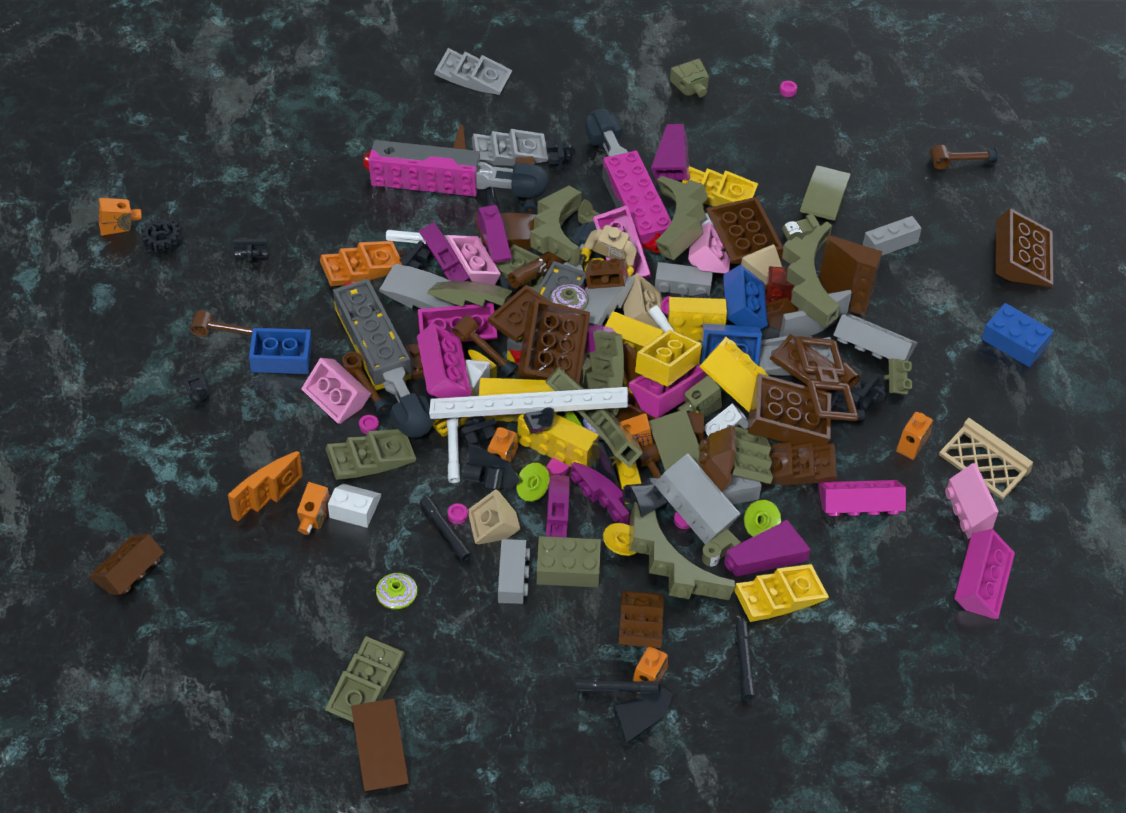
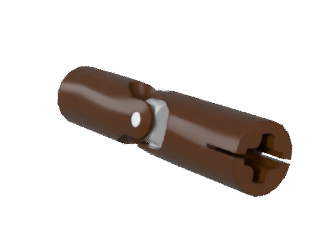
M548 252L509 273L508 282L513 288H519L541 274L546 273L554 261L561 264L566 261Z

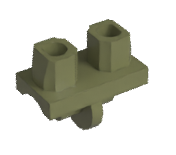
M889 359V375H885L884 380L889 381L890 393L906 395L908 390L912 389V381L907 378V372L912 369L910 361Z

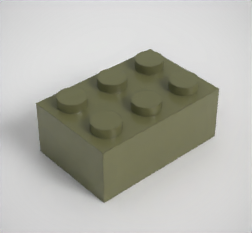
M539 536L536 584L598 587L601 539Z

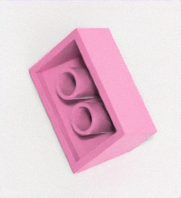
M708 222L701 227L704 234L690 245L688 259L693 266H697L701 271L727 273L729 272L730 259L715 228Z
M447 235L446 239L472 282L495 285L501 273L495 263H493L479 237Z
M327 358L319 359L302 387V390L338 424H341L361 410L371 395V392L336 360Z
M973 463L950 478L945 489L946 497L951 500L953 512L958 516L960 527L966 533L968 539L971 538L972 533L993 529L999 512L976 463Z

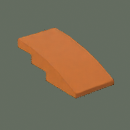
M393 241L359 242L357 248H342L338 254H326L320 257L321 265L330 286L383 277L389 274L394 264L402 265Z
M296 451L275 460L259 469L228 494L232 518L239 522L251 508L258 512L270 499L278 502L303 477L300 453Z

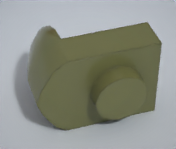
M586 199L583 200L578 210V221L582 224L594 222L593 217L600 215L593 210L592 204Z

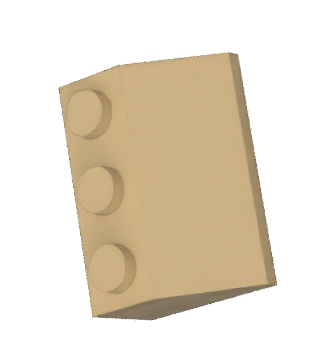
M636 273L632 276L636 280L622 306L624 315L661 329L648 313L656 305L661 310V292Z

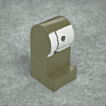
M814 214L806 216V219L786 223L782 227V231L788 241H791L796 236L802 240L804 236L810 235L820 225Z
M726 529L703 547V563L707 566L717 565L719 560L726 555V550L741 542Z

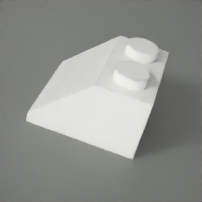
M342 484L334 489L329 500V518L368 528L381 498V493Z

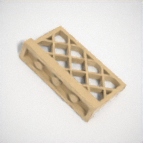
M970 418L964 422V426L939 452L942 458L961 471L966 468L963 460H974L978 467L977 459H988L989 466L978 467L980 472L990 471L991 479H984L988 490L1002 500L1024 476L1031 472L1033 462ZM965 434L971 438V443L960 444V437ZM975 447H984L987 450V454L976 455ZM961 448H972L973 455L962 456ZM949 449H958L959 456L951 457L947 452ZM991 458L1001 459L1003 465L992 466ZM1015 469L1020 474L1017 477H1008L1007 470ZM1004 470L1005 478H994L993 471ZM1006 482L1007 488L1002 493L995 487V483Z

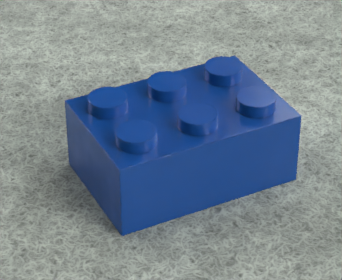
M742 265L725 273L723 286L727 309L726 318L737 326L760 327V329L768 326L764 282Z
M1005 303L985 325L982 340L1026 366L1031 367L1048 347L1054 330Z
M703 323L700 365L725 337L735 342L737 347L748 354L751 360L758 365L762 338L760 327Z
M253 328L249 353L251 372L309 374L312 351L311 330Z

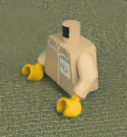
M605 225L603 230H593L584 244L585 247L580 250V255L584 254L587 256L585 262L588 261L591 255L590 249L612 259H625L628 276H631L634 272L632 266L634 265L637 250L631 242L630 235L608 225Z

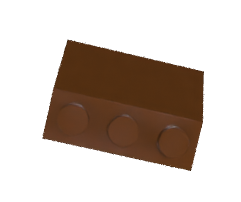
M149 534L131 535L88 577L110 594L123 595L131 589L130 585L135 580H140L146 574L145 571L149 567L156 565L160 561L159 557L164 552Z

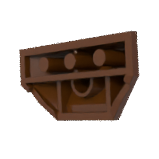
M733 426L711 433L706 440L703 439L698 447L700 468L721 492L730 483L732 478L730 472L733 468L735 457V427Z

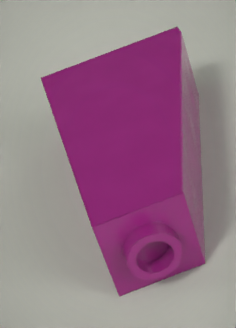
M683 124L666 125L651 167L656 181L661 176L672 178L673 180H689L688 138Z
M785 520L726 550L724 563L726 568L737 577L808 561L811 549L789 521Z

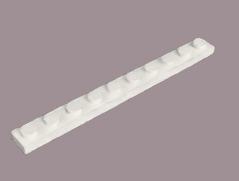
M627 387L438 398L431 399L429 415L431 419L522 414L540 411L546 407H551L554 411L628 407Z

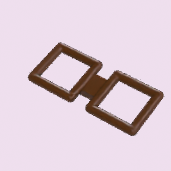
M796 336L794 341L802 370L805 373L815 374L817 381H807L815 416L825 419L857 421L859 417L850 386L847 383H839L837 377L844 376L845 370L836 341ZM803 344L830 347L836 368L810 366ZM816 388L843 391L849 413L823 411Z

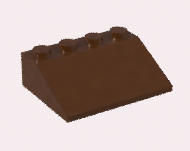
M757 197L706 208V212L731 263L741 264L742 257L773 244L776 247L780 262H782L783 246Z
M1011 208L996 219V274L1012 282L1053 286V231Z
M828 235L819 275L822 287L828 294L851 290L848 311L865 316L872 299L883 251Z
M537 298L534 299L528 306L517 377L526 380H547L559 367L577 383H580L590 312Z
M758 373L748 417V433L785 443L791 442L792 445L796 446L812 443L814 447L827 445L830 440L831 419L817 418L815 416L808 387ZM816 389L822 410L831 411V393Z

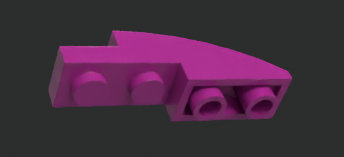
M434 222L418 231L448 280L470 281L458 257Z
M577 462L572 463L571 479L574 483H578L583 495L589 497L592 502L599 500L602 507L607 508L614 522L628 525L629 512L624 506L622 491L612 481L594 469Z
M549 475L546 537L566 538L569 508V476Z

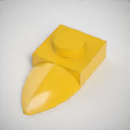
M468 350L472 360L490 362V378L497 377L496 364L475 350Z

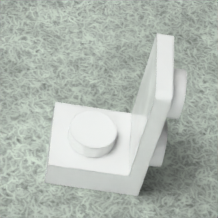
M732 403L704 426V431L709 436L711 433L726 428L727 425H740L746 429L748 428V420L742 411Z

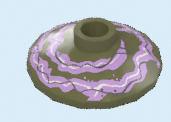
M563 284L552 291L550 301L583 310L588 303V297L585 290L580 286Z

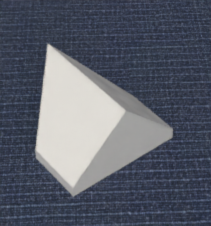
M466 360V369L472 392L468 397L479 396L480 378H490V362Z

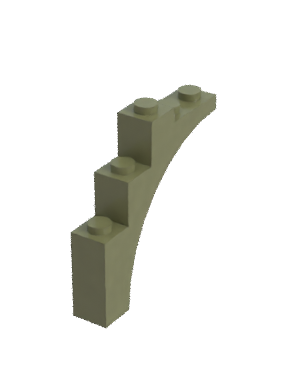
M661 176L657 181L662 194L670 197L677 205L671 224L656 240V244L662 256L674 260L704 234L700 221L706 216L702 203L708 197L706 188L702 183L690 180L685 184L672 178Z
M567 186L539 200L538 214L534 216V230L530 231L532 248L542 254L549 251L574 266L580 263V247L564 235L561 226L572 213L579 209L581 205L580 191Z
M828 222L817 226L814 232L804 236L802 240L796 236L791 241H787L783 246L782 256L790 264L787 269L786 280L795 286L792 290L791 303L825 328L838 318L840 305L822 287L814 265L815 255L826 242L827 236L831 234L832 225Z
M559 367L545 381L554 391L586 390ZM607 409L576 410L599 433L613 454L628 467L643 453L637 439L621 426L619 419Z
M635 502L630 513L629 551L648 554L649 573L669 577V596L689 599L692 593L729 600L735 588V581L716 576L689 562L665 538L657 522L655 510L641 517L637 502Z

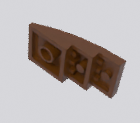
M500 213L509 247L514 244L523 249H531L530 231L534 230L535 214ZM476 215L474 217L478 234L482 244L484 245V247H486L485 241L477 224L478 215Z
M791 442L771 445L769 453L772 461L770 471L773 475L771 484L798 485L837 480L834 444L814 447L812 443L793 446Z
M622 591L618 644L661 648L664 594Z
M394 698L352 705L351 710L364 792L409 784Z

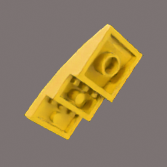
M690 166L689 180L682 181L685 184L690 180L702 183L706 188L708 197L703 204L711 206L753 198L758 183L726 170L723 175L708 168L706 172H702Z
M812 564L779 568L774 574L756 576L754 581L736 583L734 588L750 622L788 614L829 598Z

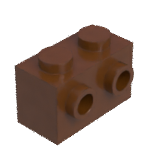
M613 258L603 261L599 259L589 261L585 271L588 289L625 287L628 278L626 260Z

